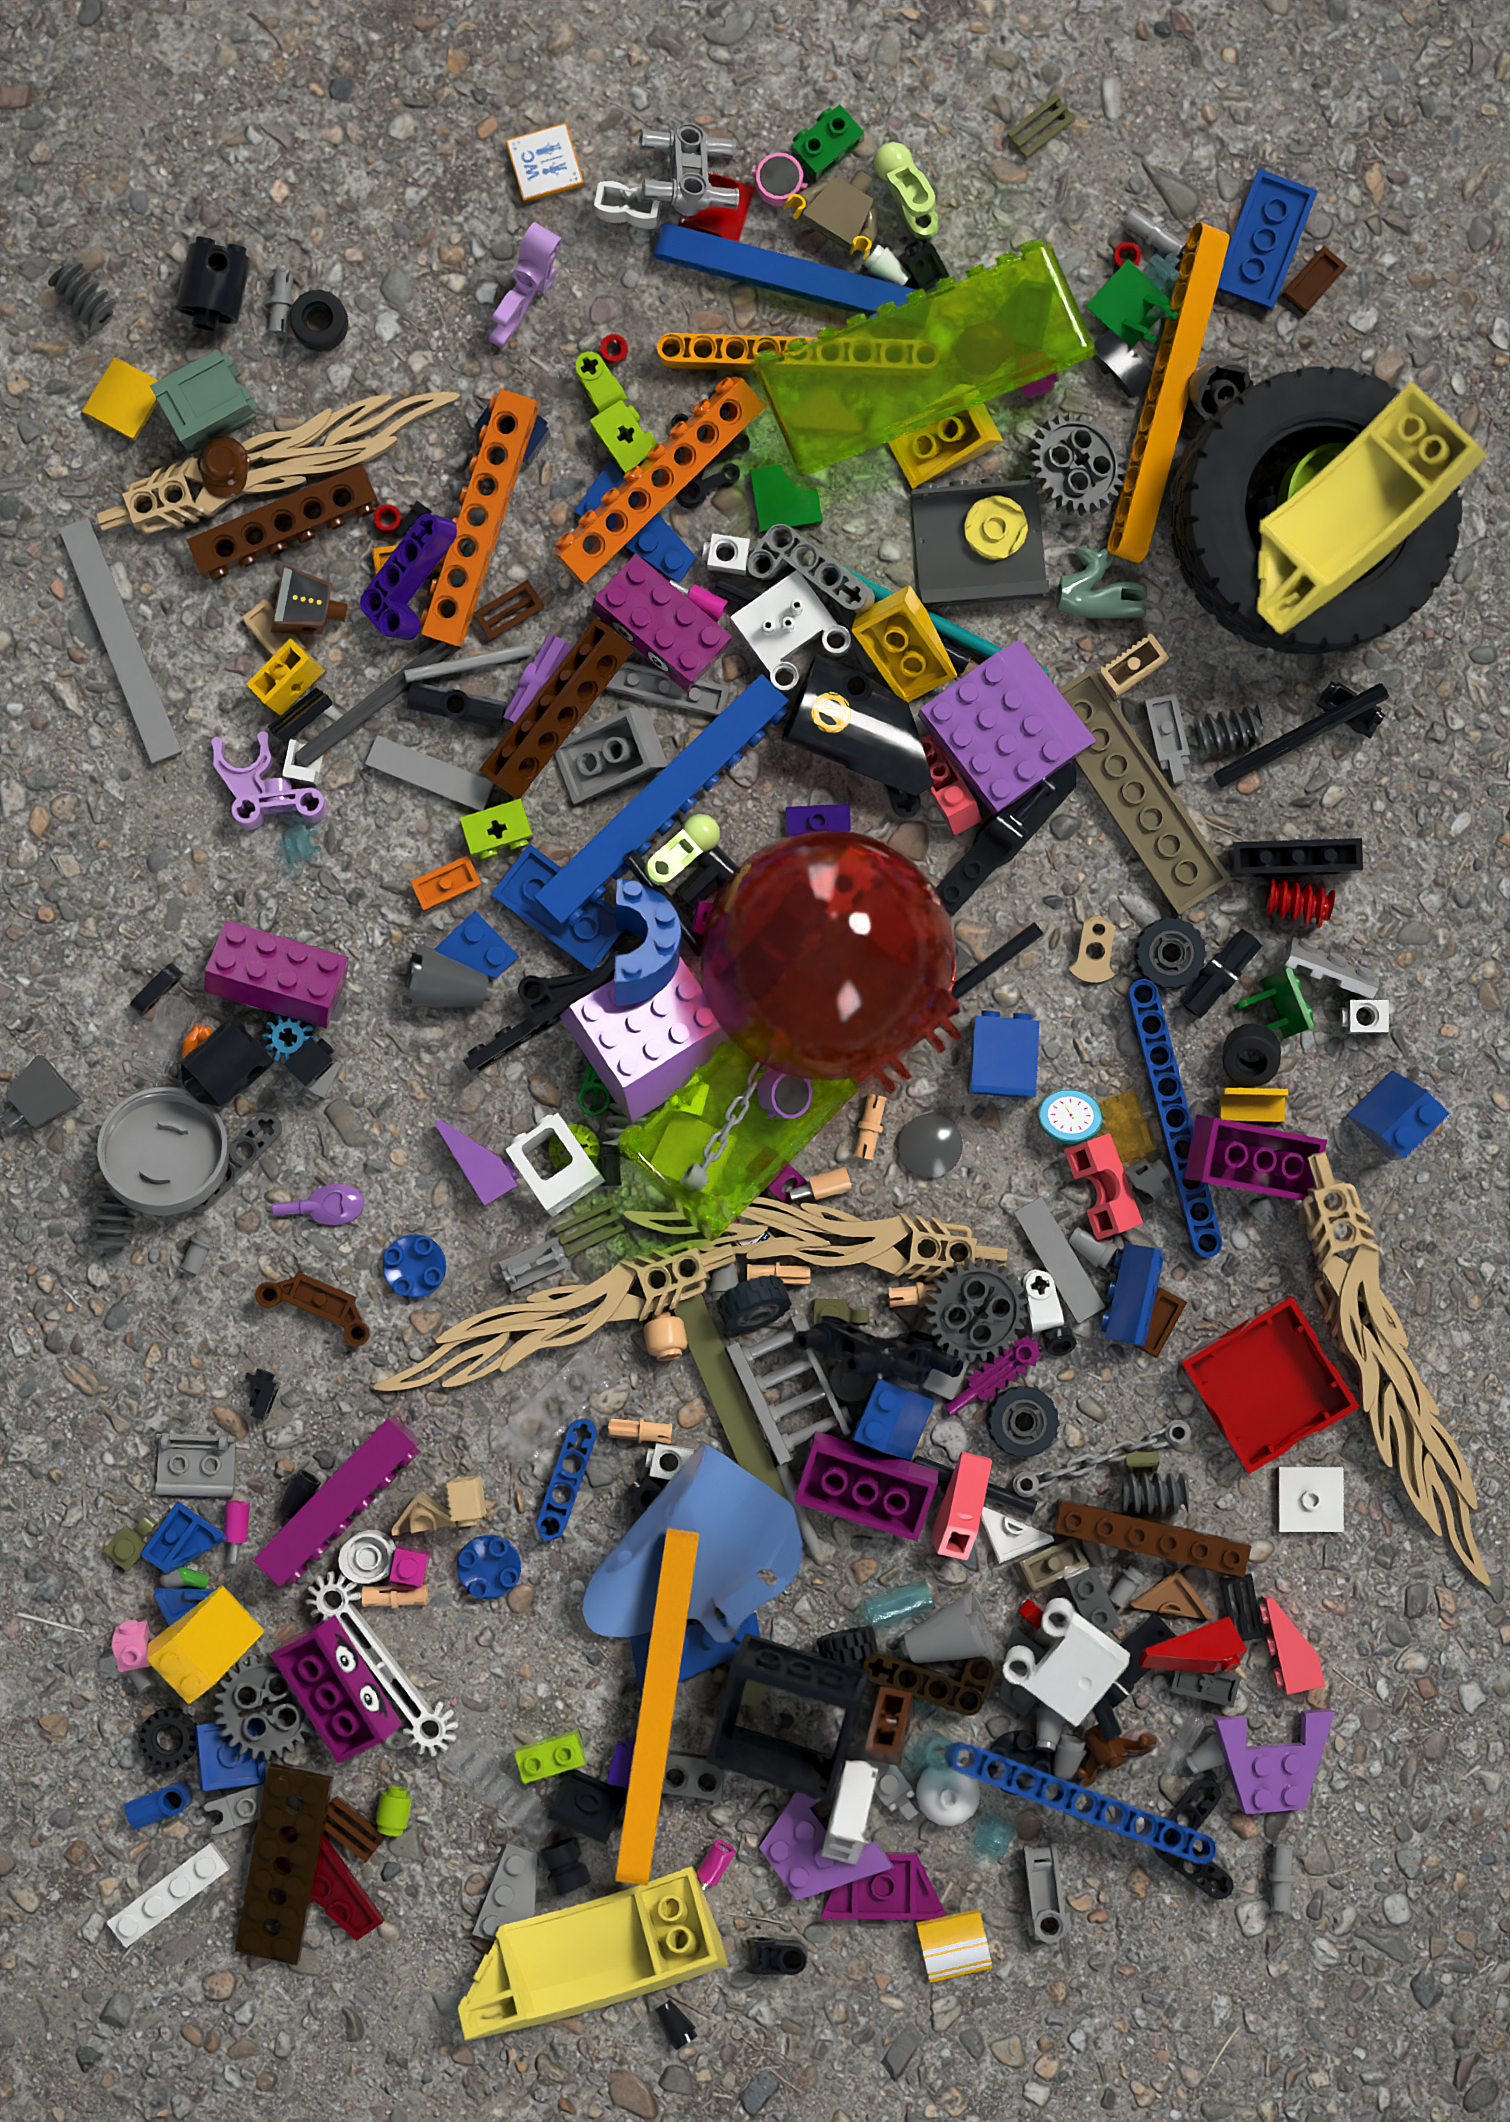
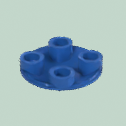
M418 1234L406 1235L397 1239L386 1249L382 1267L383 1275L389 1287L398 1295L407 1298L425 1297L433 1293L441 1285L445 1277V1255L440 1246L429 1237Z
M482 1535L472 1539L463 1547L457 1561L459 1580L463 1587L475 1598L494 1599L507 1594L517 1584L521 1573V1560L516 1548L508 1540L496 1535Z

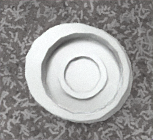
M366 1530L357 1533L345 1542L340 1550L338 1559L340 1570L346 1578L359 1584L373 1583L384 1579L392 1570L396 1551L394 1541L387 1534L378 1530Z

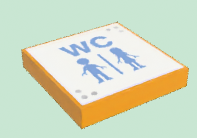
M566 123L506 140L524 203L584 186Z

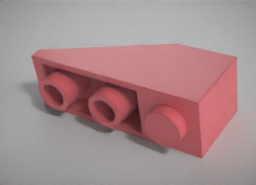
M931 733L922 737L920 740L934 784L928 791L955 836L981 822L982 818L975 799L948 755Z
M961 1451L930 1535L937 1554L968 1560L979 1529L992 1465L991 1458Z
M1269 1595L1262 1596L1263 1604L1259 1605V1612L1262 1623H1268L1271 1636L1266 1637V1643L1270 1656L1275 1655L1278 1668H1273L1277 1688L1282 1687L1283 1691L1288 1695L1324 1687L1325 1683L1317 1652L1275 1600Z

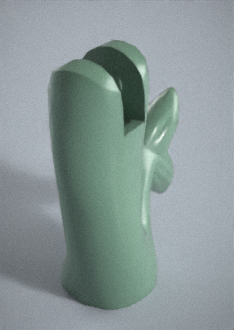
M1077 547L1074 549L1086 568L1079 573L1061 576L1057 590L1056 610L1087 618L1139 619L1146 616L1147 606L1142 602H1138L1147 598V586L1141 583L1120 581L1097 590H1090L1100 581L1105 570L1113 562L1115 555L1109 554L1107 548L1100 552L1087 547Z

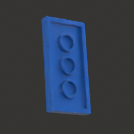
M1258 169L1226 252L1217 291L1272 311L1318 190Z
M529 844L491 895L589 970L593 971L625 931L616 928V909L602 898L594 904L589 901L582 908L584 914L572 926L567 923L561 928L535 902L534 896L562 868Z

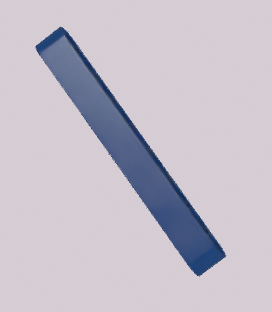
M661 224L653 252V257L666 263L913 329L921 330L925 328L933 300L930 294L673 224Z
M1140 979L1128 988L1126 993L1127 1002L1190 1247L1198 1256L1213 1257L1222 1248V1237L1208 1183L1198 1181L1194 1189H1186L1182 1183V1178L1186 1171L1188 1156L1181 1159L1174 1152V1146L1180 1140L1186 1141L1189 1146L1191 1145L1194 1128L1159 992L1152 981ZM1137 986H1144L1149 989L1150 999L1147 1003H1140L1135 999L1134 991ZM1145 1017H1153L1157 1020L1158 1030L1155 1034H1148L1143 1030L1142 1022ZM1153 1048H1161L1165 1051L1166 1061L1163 1065H1156L1151 1061L1150 1053ZM1166 1078L1173 1082L1174 1092L1171 1096H1164L1159 1092L1158 1084L1161 1079ZM1171 1109L1179 1111L1182 1115V1122L1176 1128L1171 1127L1166 1121V1115ZM1197 1202L1202 1203L1206 1208V1215L1200 1221L1194 1220L1190 1214L1191 1206ZM1205 1233L1211 1235L1214 1240V1246L1208 1252L1202 1251L1198 1246L1199 1238Z
M954 1742L945 1750V1763L956 1772L1199 1864L1209 1863L1216 1855V1843L1210 1836L964 1742ZM966 1749L969 1755L968 1761L965 1765L959 1766L957 1755L961 1750ZM996 1761L998 1771L996 1775L989 1778L986 1771L987 1766L990 1762ZM1025 1772L1028 1778L1027 1783L1023 1788L1019 1789L1016 1779L1020 1773ZM1054 1783L1057 1793L1054 1798L1048 1800L1046 1789L1050 1784ZM1080 1795H1084L1086 1805L1081 1811H1077L1075 1806L1076 1799ZM1110 1806H1113L1115 1808V1817L1110 1822H1107L1105 1820V1811ZM1142 1817L1144 1819V1828L1141 1832L1136 1833L1134 1823L1138 1818ZM1171 1828L1173 1830V1839L1170 1843L1165 1844L1163 1840L1164 1833ZM1200 1839L1202 1850L1199 1854L1194 1855L1192 1850L1193 1844Z

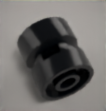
M576 1837L558 1841L537 1852L542 1869L550 1871L547 1880L553 1896L569 1893L592 1881L587 1866L578 1862L582 1853Z

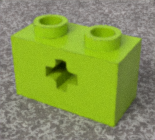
M621 399L592 418L590 425L625 476L634 466L638 465L640 467L648 459L647 453L658 443L649 430L644 433L638 425L641 418L631 404L626 407ZM625 432L627 435H631L632 442L628 444L626 440L621 441V433Z
M521 798L460 817L470 853L473 857L479 856L480 860L499 855L497 850L510 846L511 851L529 845L528 840L534 838ZM498 823L501 828H507V830L502 832V838L497 839L494 834H489L494 831L493 825Z
M578 1728L517 1747L514 1752L523 1784L586 1765L587 1756Z

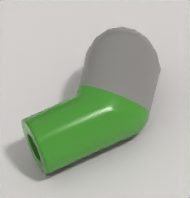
M183 1566L169 1574L162 1572L160 1575V1584L164 1588L191 1586L197 1589H205L209 1581V1575Z

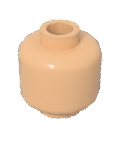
M665 1311L656 1316L653 1314L652 1320L644 1325L643 1334L648 1354L656 1357L658 1361H669L682 1356V1351L686 1349L688 1341L684 1322L681 1318L671 1316L670 1312Z

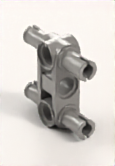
M693 123L681 124L677 129H670L669 132L641 129L639 150L666 152L670 160L671 182L643 179L642 200L667 201L679 213L687 216H693L700 210L709 209V206L737 209L739 189L712 187L708 180L707 156L733 160L736 152L735 139L708 137L707 133Z

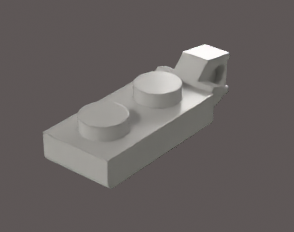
M1173 693L1144 700L1157 762L1160 764L1161 770L1168 769L1172 785L1184 783L1186 776L1183 765L1190 764L1188 757L1190 751L1177 695Z
M866 1738L847 1754L852 1761H863L872 1768L878 1769L875 1777L874 1791L885 1806H888L891 1811L899 1808L909 1821L918 1814V1810L910 1800L915 1795L911 1789V1784L898 1766L868 1759L865 1749Z

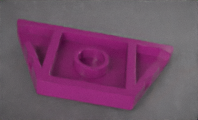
M884 1852L895 1867L833 1888L822 1910V1919L931 1920L946 1916V1912L916 1852Z

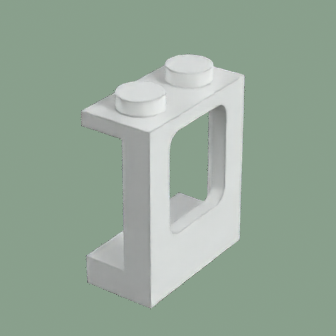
M559 1113L554 1116H545L536 1124L537 1128L528 1134L522 1133L516 1136L510 1142L511 1146L505 1149L537 1198L552 1217L605 1181ZM556 1132L573 1160L570 1165L548 1180H542L525 1154Z

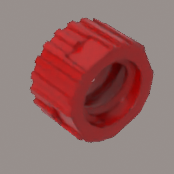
M1125 241L1117 245L1112 255V262L1116 269H1119L1124 263L1120 259V254L1125 251L1132 252L1134 256L1132 263L1136 267L1139 266L1141 252L1138 245Z
M615 333L606 335L600 342V354L608 364L617 365L627 357L628 345L623 336L621 337ZM610 343H617L621 346V351L615 356L609 355L607 353V346Z
M392 504L381 505L373 513L375 526L384 534H394L403 521L398 508ZM389 512L394 514V523L388 526L381 523V517Z
M1027 1599L1017 1611L1032 1626L1039 1630L1042 1627L1044 1612L1031 1600Z

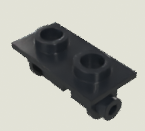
M1331 681L1323 691L1317 706L1322 708L1324 712H1327L1355 697L1357 693L1340 682L1336 684ZM1375 705L1344 723L1349 725L1356 733L1363 734L1371 739L1377 726L1381 724L1386 715L1381 712L1382 708Z

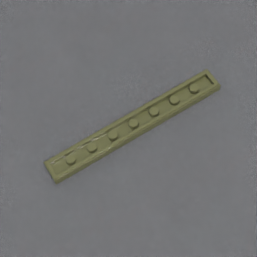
M698 1284L687 1288L685 1292L699 1288ZM702 1293L680 1301L678 1306L673 1309L676 1317L681 1318L684 1322L688 1346L739 1466L789 1501Z

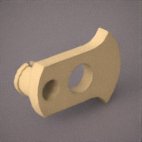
M1099 915L1083 921L1078 956L1076 961L1068 966L1069 970L1076 977L1087 982H1103L1116 975L1110 968L1115 925ZM1095 924H1103L1105 928L1101 931L1096 932L1093 930ZM1098 942L1104 946V953L1100 958L1092 959L1087 956L1086 948L1090 943Z

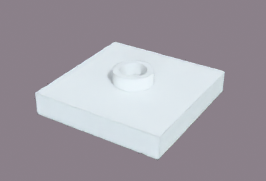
M1278 1467V1531L1344 1532L1343 1467Z

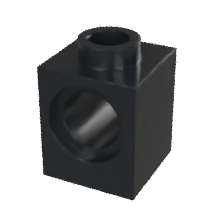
M310 1037L283 1065L305 1087L311 1088L337 1060L331 1056L335 1050L323 1038H320L317 1042L314 1038Z
M647 1475L644 1481L638 1477L627 1491L631 1495L627 1503L643 1514L648 1507L641 1501L642 1493L646 1490H653L659 1495L664 1487L649 1475Z

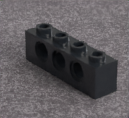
M1362 838L1233 842L1229 845L1230 877L1358 874L1363 871Z

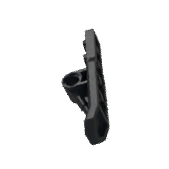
M1070 762L997 816L993 817L991 815L977 831L971 849L929 896L951 916H954L995 869L1009 863L1076 788V768Z
M622 950L614 952L601 967H596L591 972L572 973L552 978H540L535 975L524 977L518 985V994L531 1016L514 1028L507 1026L494 1035L496 1039L485 1046L482 1043L472 1048L467 1053L469 1057L463 1060L469 1071L473 1075H477L527 1041L562 1021L560 1015L569 1006L615 979L616 955H623ZM533 985H540L542 988L540 996L536 999L527 998V990Z

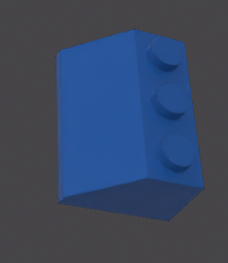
M1126 1243L1124 1250L1118 1249L1114 1268L1120 1269L1117 1282L1111 1281L1108 1293V1300H1112L1113 1303L1111 1312L1104 1313L1101 1331L1106 1332V1339L1145 1347L1165 1255L1161 1249Z

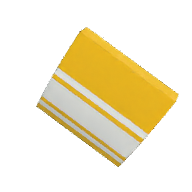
M979 1908L916 1923L930 1983L993 1968Z

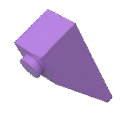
M439 1120L435 1123L484 1206L489 1205L519 1186L516 1179L520 1178V1175L511 1161L505 1163L503 1158L445 1121Z

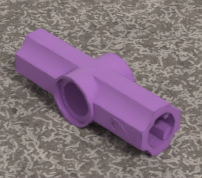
M548 635L534 662L527 666L517 686L519 689L503 716L504 719L514 725L573 646L556 636Z

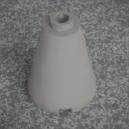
M969 1593L904 1634V1641H901V1648L907 1660L912 1659L915 1664L988 1656L994 1653V1641L992 1633L987 1634L985 1624L989 1622L981 1603L975 1595Z

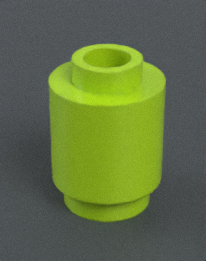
M389 1786L388 1790L381 1791L375 1823L378 1824L377 1832L389 1836H402L403 1829H406L408 1825L413 1798L407 1794L406 1788Z

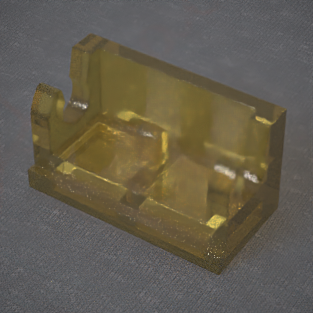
M1135 1089L1099 1102L1121 1162L1157 1149Z

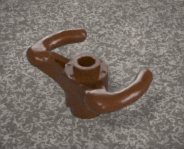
M1096 1724L1084 1733L1087 1737L1085 1742L1091 1751L1086 1768L1078 1769L1072 1776L1071 1783L1083 1788L1089 1787L1096 1781V1777L1105 1767L1111 1771L1126 1762L1124 1757L1145 1756L1153 1751L1157 1746V1737L1147 1733L1140 1735L1138 1741L1122 1737L1106 1740L1099 1725Z

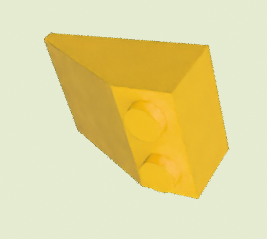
M962 384L884 434L912 489H917L918 485L929 483L980 457L1003 442L975 386Z
M910 585L873 604L868 611L856 614L851 631L894 693L903 700L910 702L957 677L955 668L926 608Z
M221 1585L174 1624L148 1643L146 1660L190 1704L211 1688L264 1633V1629L233 1595Z

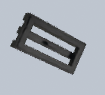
M316 687L271 723L268 729L275 737L286 743L327 710L333 702L326 693Z
M1246 1573L1245 1577L1235 1575L1219 1578L1225 1616H1229L1235 1626L1228 1585L1233 1584L1242 1633L1239 1635L1242 1641L1263 1638L1252 1574ZM1241 1582H1246L1254 1632L1251 1633L1248 1632L1240 1587Z

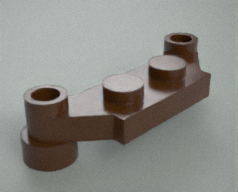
M298 1271L295 1278L277 1283L264 1282L256 1289L255 1298L262 1307H275L280 1302L285 1301L343 1326L344 1339L352 1346L364 1345L370 1338V1328L364 1322L355 1304L357 1297ZM268 1289H273L275 1292V1298L272 1301L266 1297ZM356 1327H360L363 1330V1337L361 1339H357L354 1336L353 1332Z

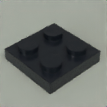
M576 1769L567 1770L547 1815V1819L606 1845L627 1792Z

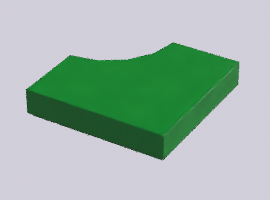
M781 464L750 469L760 534L767 533L776 524H785L789 527L797 528L823 523L818 490H805L794 485L785 476Z

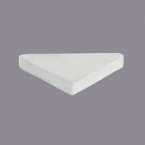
M983 1506L981 1519L999 1563L1054 1542L1053 1536Z

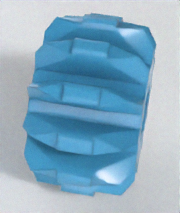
M280 1014L275 1015L279 1023L277 1026L269 1021L266 1023V1026L272 1029L273 1033L262 1034V1039L272 1040L273 1042L264 1047L266 1052H272L277 1049L272 1058L276 1062L281 1060L283 1055L284 1062H286L310 1037L318 1041L317 1037L307 1036L308 1033L315 1030L313 1024L303 1027L305 1022L300 1020L295 1022V1019L287 1017V1021H285L283 1015ZM288 1030H292V1034L297 1035L296 1043L292 1041L293 1046L288 1047V1043L282 1039L284 1034L288 1035Z

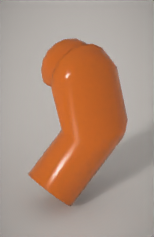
M202 1024L193 1026L182 1042L181 1059L212 1033L211 1027H202Z

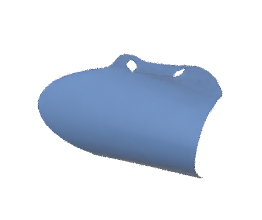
M702 1442L594 1572L583 1598L582 1612L584 1620L593 1632L601 1636L631 1637L652 1631L667 1528L700 1532L687 1619L695 1618L699 1620L716 1642L726 1643L736 1635L740 1624L753 1611L782 1593L795 1579L802 1561V1538L793 1506L788 1500L730 1458ZM767 1568L778 1580L774 1585H766L759 1578L758 1572ZM716 1606L727 1618L726 1628L715 1617Z

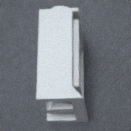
M846 1761L837 1784L821 1856L857 1865L866 1844L862 1836L869 1812L875 1777L878 1769L872 1768L866 1762Z

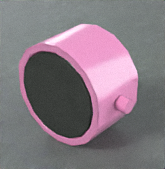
M786 153L768 155L759 163L758 169L752 170L751 176L756 177L758 195L764 202L772 206L783 207L791 194H799L801 189H807L808 185L803 183V171L799 162Z

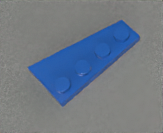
M609 460L574 510V513L580 518L589 510H596L603 503L601 501L603 495L614 487L617 489L625 481L624 474L611 460ZM634 491L629 496L628 502L631 508L639 503L640 497L637 491ZM614 513L610 514L606 519L608 530L616 526L617 517ZM658 513L623 546L634 555L636 553L646 563L670 580L672 579L679 584L697 559Z

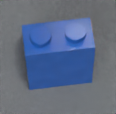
M982 1010L981 1016H974L968 1094L1029 1099L1036 1097L1040 1021L1032 1020V1014L1013 1013L1012 1019L1000 1018L1001 1012Z
M1393 1070L1347 1114L1352 1122L1391 1161L1405 1159L1450 1115L1426 1089Z
M875 1378L872 1389L868 1394L853 1430L852 1437L854 1440L882 1452L911 1460L935 1400L888 1380Z

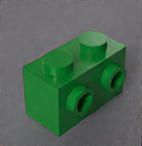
M840 104L833 110L830 107L824 110L816 119L818 122L810 130L807 128L802 129L792 140L794 143L792 144L791 154L815 182L864 142L865 132Z

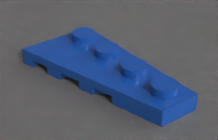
M751 1613L740 1624L736 1635L726 1643L716 1642L701 1622L686 1624L678 1682L734 1658L745 1633L760 1637L757 1613ZM727 1618L717 1619L726 1628ZM652 1631L630 1637L640 1699L643 1696Z

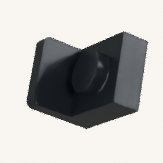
M921 240L910 243L904 248L905 253L898 257L900 262L908 268L919 291L926 293L950 278L934 245L927 241L921 242Z
M257 1368L255 1373L247 1372L245 1379L262 1385L260 1390L255 1389L249 1407L253 1408L251 1416L265 1420L269 1417L281 1382L274 1380L275 1374Z

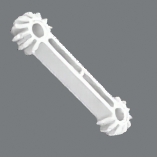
M334 1571L328 1572L327 1581L322 1576H318L315 1580L320 1588L316 1586L308 1588V1592L316 1597L307 1599L306 1605H317V1608L310 1615L314 1618L321 1612L324 1614L321 1621L334 1614L336 1615L359 1654L413 1726L403 1729L404 1735H414L407 1745L412 1747L417 1742L421 1745L417 1751L420 1755L423 1754L426 1746L429 1747L431 1756H436L437 1745L442 1751L446 1752L449 1746L445 1739L454 1742L457 1737L454 1733L448 1731L458 1727L457 1721L447 1722V1719L454 1714L453 1710L450 1709L443 1715L440 1712L444 1705L443 1702H439L435 1710L430 1708L351 1602V1600H358L362 1597L360 1592L351 1593L350 1591L357 1583L351 1581L348 1585L344 1584L347 1578L343 1573L339 1576L338 1581H336ZM334 1590L341 1595L342 1603L339 1607H332L327 1603L326 1594L328 1591ZM344 1612L349 1614L372 1645L371 1648H367L344 1617ZM396 1678L420 1709L421 1714H417L393 1683V1679ZM427 1720L436 1722L439 1726V1733L435 1736L426 1735L422 1729L423 1722Z

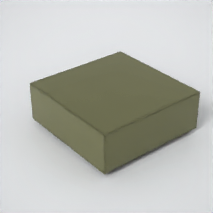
M1158 1452L1126 1453L1124 1461L1125 1474L1157 1473L1159 1466Z

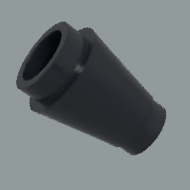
M301 1469L297 1474H292L278 1511L285 1517L292 1519L319 1491L318 1487L321 1484L319 1479Z
M671 1999L655 2009L668 2044H672L676 2051L698 2037L694 2031L696 2026Z

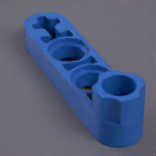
M577 1419L568 1429L536 1522V1528L540 1533V1537L544 1540L552 1541L560 1537L566 1529L597 1438L596 1425L589 1419ZM582 1424L588 1425L587 1431L592 1433L591 1438H585L581 1445V1448H588L586 1454L578 1449L567 1448L569 1442L576 1445L578 1435L574 1433V1428H580ZM570 1454L577 1455L582 1463L580 1470L574 1473L566 1471L563 1466L564 1458ZM558 1485L567 1486L571 1491L570 1500L565 1503L557 1502L553 1498L554 1488ZM548 1503L559 1509H567L566 1514L563 1515L561 1512L558 1513L552 1509L548 1510ZM556 1518V1523L560 1525V1528L554 1529L552 1533L546 1532L547 1526L543 1524L544 1519Z

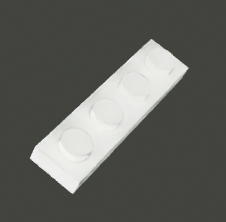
M211 1841L106 1923L124 1947L127 1948L231 1867Z

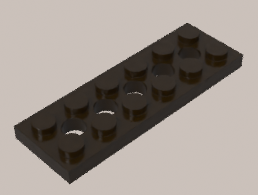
M271 1763L268 1766L235 1946L236 1952L292 1965H298L300 1962L334 1777ZM288 1796H299L303 1801V1809H292L287 1802ZM282 1827H293L298 1834L297 1840L289 1841L285 1839L282 1835ZM278 1857L288 1858L291 1861L292 1870L288 1872L280 1870L277 1867L276 1859ZM277 1887L284 1890L286 1901H275L271 1896V1889ZM269 1918L276 1919L281 1926L280 1932L272 1933L267 1930L265 1920Z

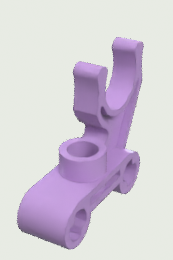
M535 222L528 228L521 242L518 265L512 273L517 283L514 289L506 294L491 319L497 322L498 325L488 341L501 349L504 348L516 330L536 291L545 294L557 274V269L553 267V263L563 238Z
M267 732L258 733L260 755L256 762L245 768H235L225 761V743L220 737H215L211 740L214 753L213 765L236 797L232 805V814L242 828L246 830L257 829L264 822L266 814L299 811L304 820L313 823L325 818L328 806L323 795L314 788L292 790V781L289 778H272L262 781V777L268 773L273 764L270 749L271 738ZM310 800H315L318 806L315 810L309 811L305 806L306 803ZM248 807L255 808V811L250 813V818H241V814H245Z

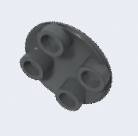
M933 1113L922 1114L909 1121L902 1130L899 1139V1152L904 1164L912 1172L924 1177H938L948 1173L958 1163L963 1149L962 1137L957 1126L948 1118Z

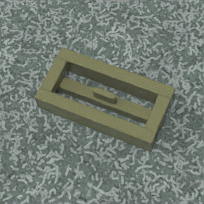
M1056 93L1009 130L1007 137L1027 160L1075 122L1076 116L1070 113L1068 106L1061 102L1059 95ZM1053 106L1057 108L1020 139L1017 137L1019 133ZM1061 114L1064 116L1065 119L1030 147L1026 148L1024 146L1026 142Z
M611 1200L554 1227L568 1257L625 1230V1227ZM608 1209L610 1210V1216L565 1236L563 1230ZM615 1221L616 1227L572 1248L570 1247L568 1242Z

